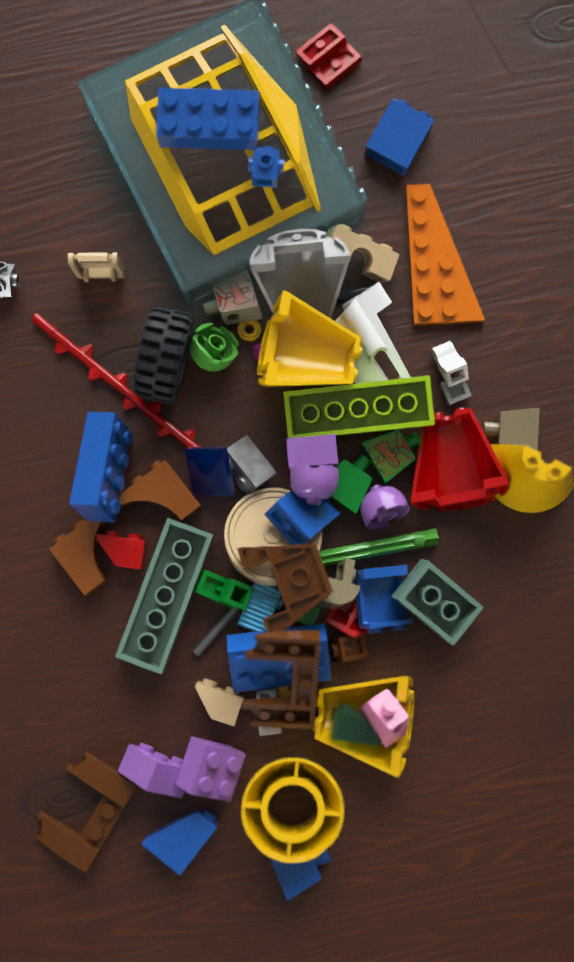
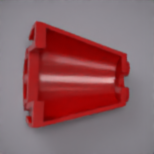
M457 408L453 411L454 414L444 416V413H434L435 426L422 427L411 495V503L414 506L424 510H429V506L436 507L438 511L464 510L495 501V495L500 493V496H503L508 492L510 487L509 480L471 408Z

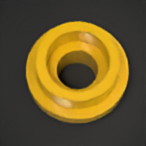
M258 320L239 323L238 334L245 341H254L261 334V325ZM252 326L254 328L253 333H246V327Z

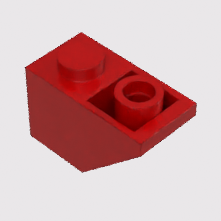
M104 530L103 535H96V540L116 566L144 570L148 541L142 540V535L128 534L127 538L118 537V532Z

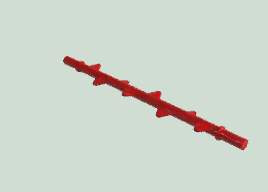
M38 313L32 317L31 321L44 330L48 337L57 341L55 347L56 354L59 355L69 351L90 368L88 375L90 381L102 378L125 397L123 409L139 408L158 424V437L170 434L189 449L193 456L196 455L214 470L219 462L202 449L201 445H197L194 442L195 430L180 431L160 414L161 402L154 401L147 404L143 399L137 397L125 385L127 378L125 373L113 376L92 358L93 346L91 344L79 348L58 331L57 327L52 326Z

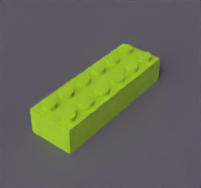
M430 375L284 392L288 438L330 434L344 436L435 426Z

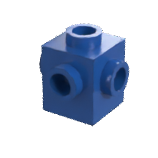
M262 146L260 149L254 148V157H249L248 172H252V186L277 188L278 175H283L284 159H280V150H275V148L270 146Z

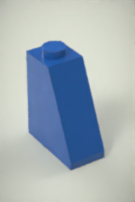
M199 807L146 835L141 844L177 874L181 875L218 826L217 817L210 810L205 809L203 811Z

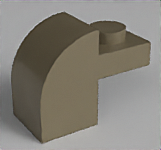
M345 558L337 564L335 579L329 578L333 592L316 606L325 609H336L352 601L357 596L360 586L351 584L356 577V569H354L355 560Z

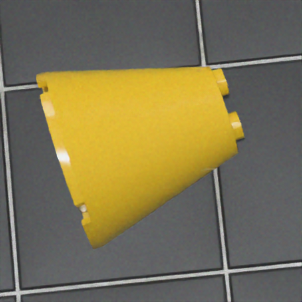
M282 291L273 306V311H276V313L267 321L260 346L257 375L262 376V378H259V384L262 386L353 384L358 374V370L354 367V361L360 358L362 347L360 346L361 337L291 293Z
M490 444L509 480L510 487L508 492L503 496H500V493L495 495L505 506L525 513L546 511L563 502L574 488L571 467L557 460H554L551 464H546L541 459V452L526 445Z
M401 676L319 689L316 696V707L319 708V714L315 716L314 729H312L315 731V739L392 776L400 777L406 763V758H402V756L407 752V749L409 750L413 726L414 691L409 690V686H413L412 678ZM386 689L398 700L409 717L406 734L387 748H385L357 711Z

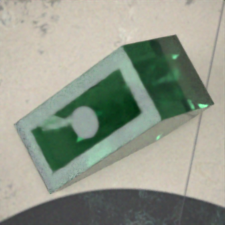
M340 703L339 708H332L329 737L331 739L381 746V740L359 711L354 710V705Z

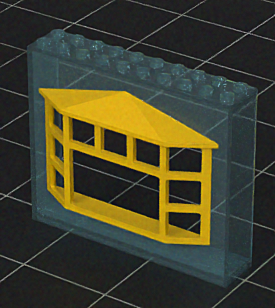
M245 0L77 82L84 101L187 304L214 292V285L244 270H248L249 274L252 273L250 269L251 255L258 245L263 246L267 243V238L288 230L314 229L328 232L329 228L338 224L349 225L363 218L366 201H368L363 188H358L355 182L357 178L351 166L347 167L344 161L346 156L341 146L337 147L333 140L335 135L330 125H325L322 119L324 114L319 104H314L310 86L308 84L304 85L299 65L297 63L293 64L288 44L286 42L282 43L279 37L281 32L277 23L271 22L269 18L270 11L265 1ZM227 43L236 59L211 70L202 54ZM195 59L204 74L185 84L177 85L169 70ZM241 67L252 90L259 91V104L271 127L258 133V142L276 134L289 161L284 163L283 173L294 169L306 198L281 210L272 188L263 187L273 210V215L251 226H248L236 196L256 187L252 186V179L208 201L197 204L168 147H159L156 137L157 124L150 112L158 106V97L145 102L136 86L159 75H163L170 88L195 89L205 83H209L212 89H221L216 78ZM244 150L248 159L249 157H254L253 150ZM228 201L241 230L215 242L203 212Z

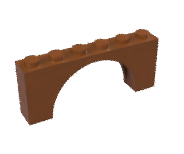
M160 460L156 461L148 468L150 472L143 477L138 475L129 483L131 486L124 492L121 491L119 498L120 509L133 503H155L173 511L183 522L202 508L201 504L166 460L163 462ZM82 519L72 526L73 531L67 536L62 534L52 542L54 546L49 549L84 596L90 595L107 581L99 565L97 556L98 541L96 540V535L100 534L106 522L84 521Z

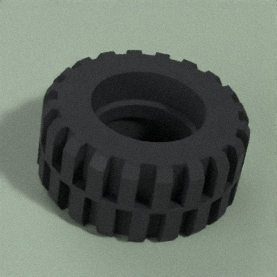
M160 306L151 309L142 334L134 372L133 392L137 397L165 404L176 402L190 354L189 346L194 332L195 319L190 313Z

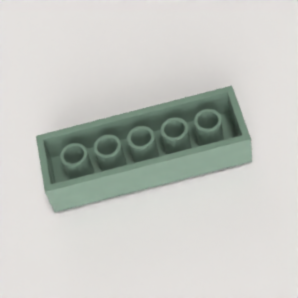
M167 518L116 653V658L159 674L165 672L193 597L195 585L204 567L215 535Z

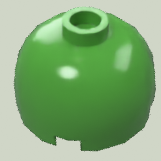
M214 323L202 324L196 329L189 347L192 359L200 368L207 371L217 372L226 369L238 355L237 347L239 344L233 333L223 326L217 328L213 327Z

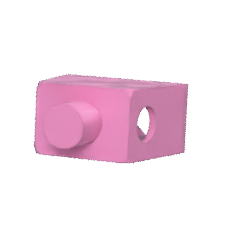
M387 689L357 710L385 748L406 734L409 721L408 714Z

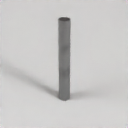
M229 608L193 649V653L200 657L240 610Z

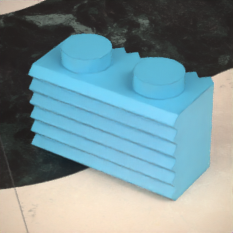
M254 583V590L246 611H242L237 625L253 632L265 631L266 627L263 619L272 616L275 609L280 610L284 600L280 589Z

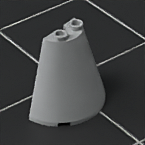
M314 229L288 230L267 238L266 244L263 246L258 245L255 248L250 259V269L273 315L276 313V311H273V306L282 291H287L327 317L332 318L350 261V253L347 246L339 238L332 239L327 237V232Z

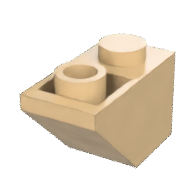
M204 678L203 682L198 681L195 688L210 718L235 726L244 695H241L240 692H233V687L227 686L226 689L216 687L217 682Z

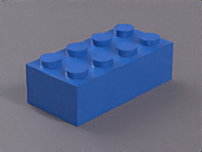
M158 87L156 137L159 147L254 150V148H258L259 91Z
M87 413L69 503L87 521L115 522L116 514L120 511V492L124 489L123 476L125 468L128 467L129 463L128 449L132 445L133 435L116 413Z
M325 624L288 628L286 631H320L318 682L331 681ZM267 630L227 635V653L233 692L292 685L293 662L244 659L246 650H252L257 643V640H255L256 634L267 633Z

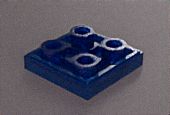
M188 447L184 449L193 495L232 496L236 494L227 447Z

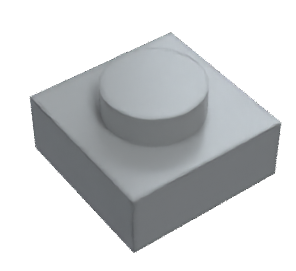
M446 381L439 384L448 406L472 396L466 381L448 387Z

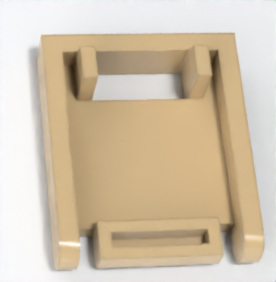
M113 252L112 254L78 253V255L68 253V265L78 279H84L85 282H89V279L111 278L112 281H116V278H125V266L118 252Z

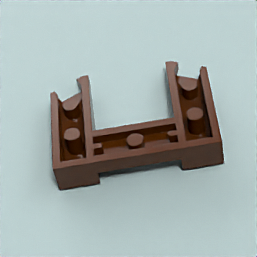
M296 630L256 634L255 640H257V643L252 650H246L244 659L293 662L291 697L242 700L243 710L251 708L255 716L250 721L251 726L314 729L321 641L320 631Z
M89 752L84 754L86 759L78 765L74 766L71 762L65 767L73 775L103 794L83 831L79 834L40 810L37 819L42 820L41 834H36L38 841L84 873L90 868L138 786L119 773L117 769Z

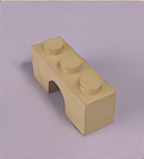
M338 224L328 229L327 237L332 239L339 238L347 246L350 258L353 251L361 255L363 259L361 275L380 283L391 280L399 257L398 253L392 251L393 248L391 246L377 244L372 241L370 236L365 234L358 235L352 232L349 226L344 224Z

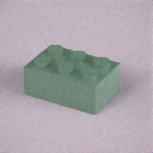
M420 559L391 596L442 640L453 646L484 608L431 562Z

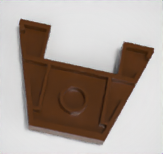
M316 544L237 548L245 570L268 561L270 562L287 608L285 611L263 619L267 633L286 631L333 592Z

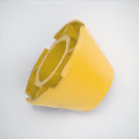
M285 758L266 765L251 779L244 793L242 820L248 837H250L262 853L281 862L298 863L319 856L320 853L335 841L343 823L344 805L337 783L325 769L305 759ZM286 785H300L308 789L317 801L316 808L311 817L303 823L296 825L285 824L276 819L271 813L268 804L276 790Z

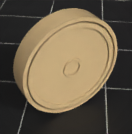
M264 488L254 491L243 497L233 507L227 518L224 538L228 557L235 569L254 583L265 586H278L269 561L245 570L237 548L291 545L264 515L290 490ZM322 530L306 543L316 544L319 554L322 544Z

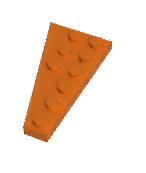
M406 185L413 325L484 322L485 318L431 185Z

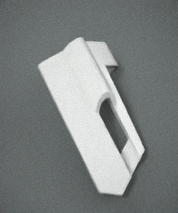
M377 282L343 304L344 312L335 320V322L361 337V356L358 360L354 361V367L358 370L355 384L388 380L374 358L379 351H384L400 374L398 379L411 378L377 316L378 312L392 303L380 282Z

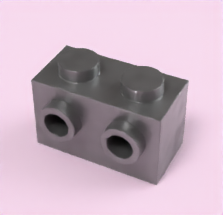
M248 435L227 448L219 457L223 468L231 473L238 487L245 491L247 495L263 486L277 473Z

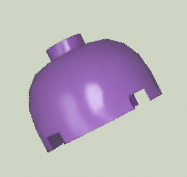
M310 464L291 467L290 486L299 498L306 499V504L319 505L321 500L330 498L338 488L339 474L336 467L319 465L318 468H310Z
M375 485L371 487L360 505L362 520L370 530L389 526L390 524L387 521L393 518L399 521L410 510L402 492L391 486L381 487V485Z

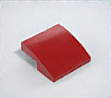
M331 23L295 51L304 66L326 90L330 89L363 62L362 56L347 43L346 36Z

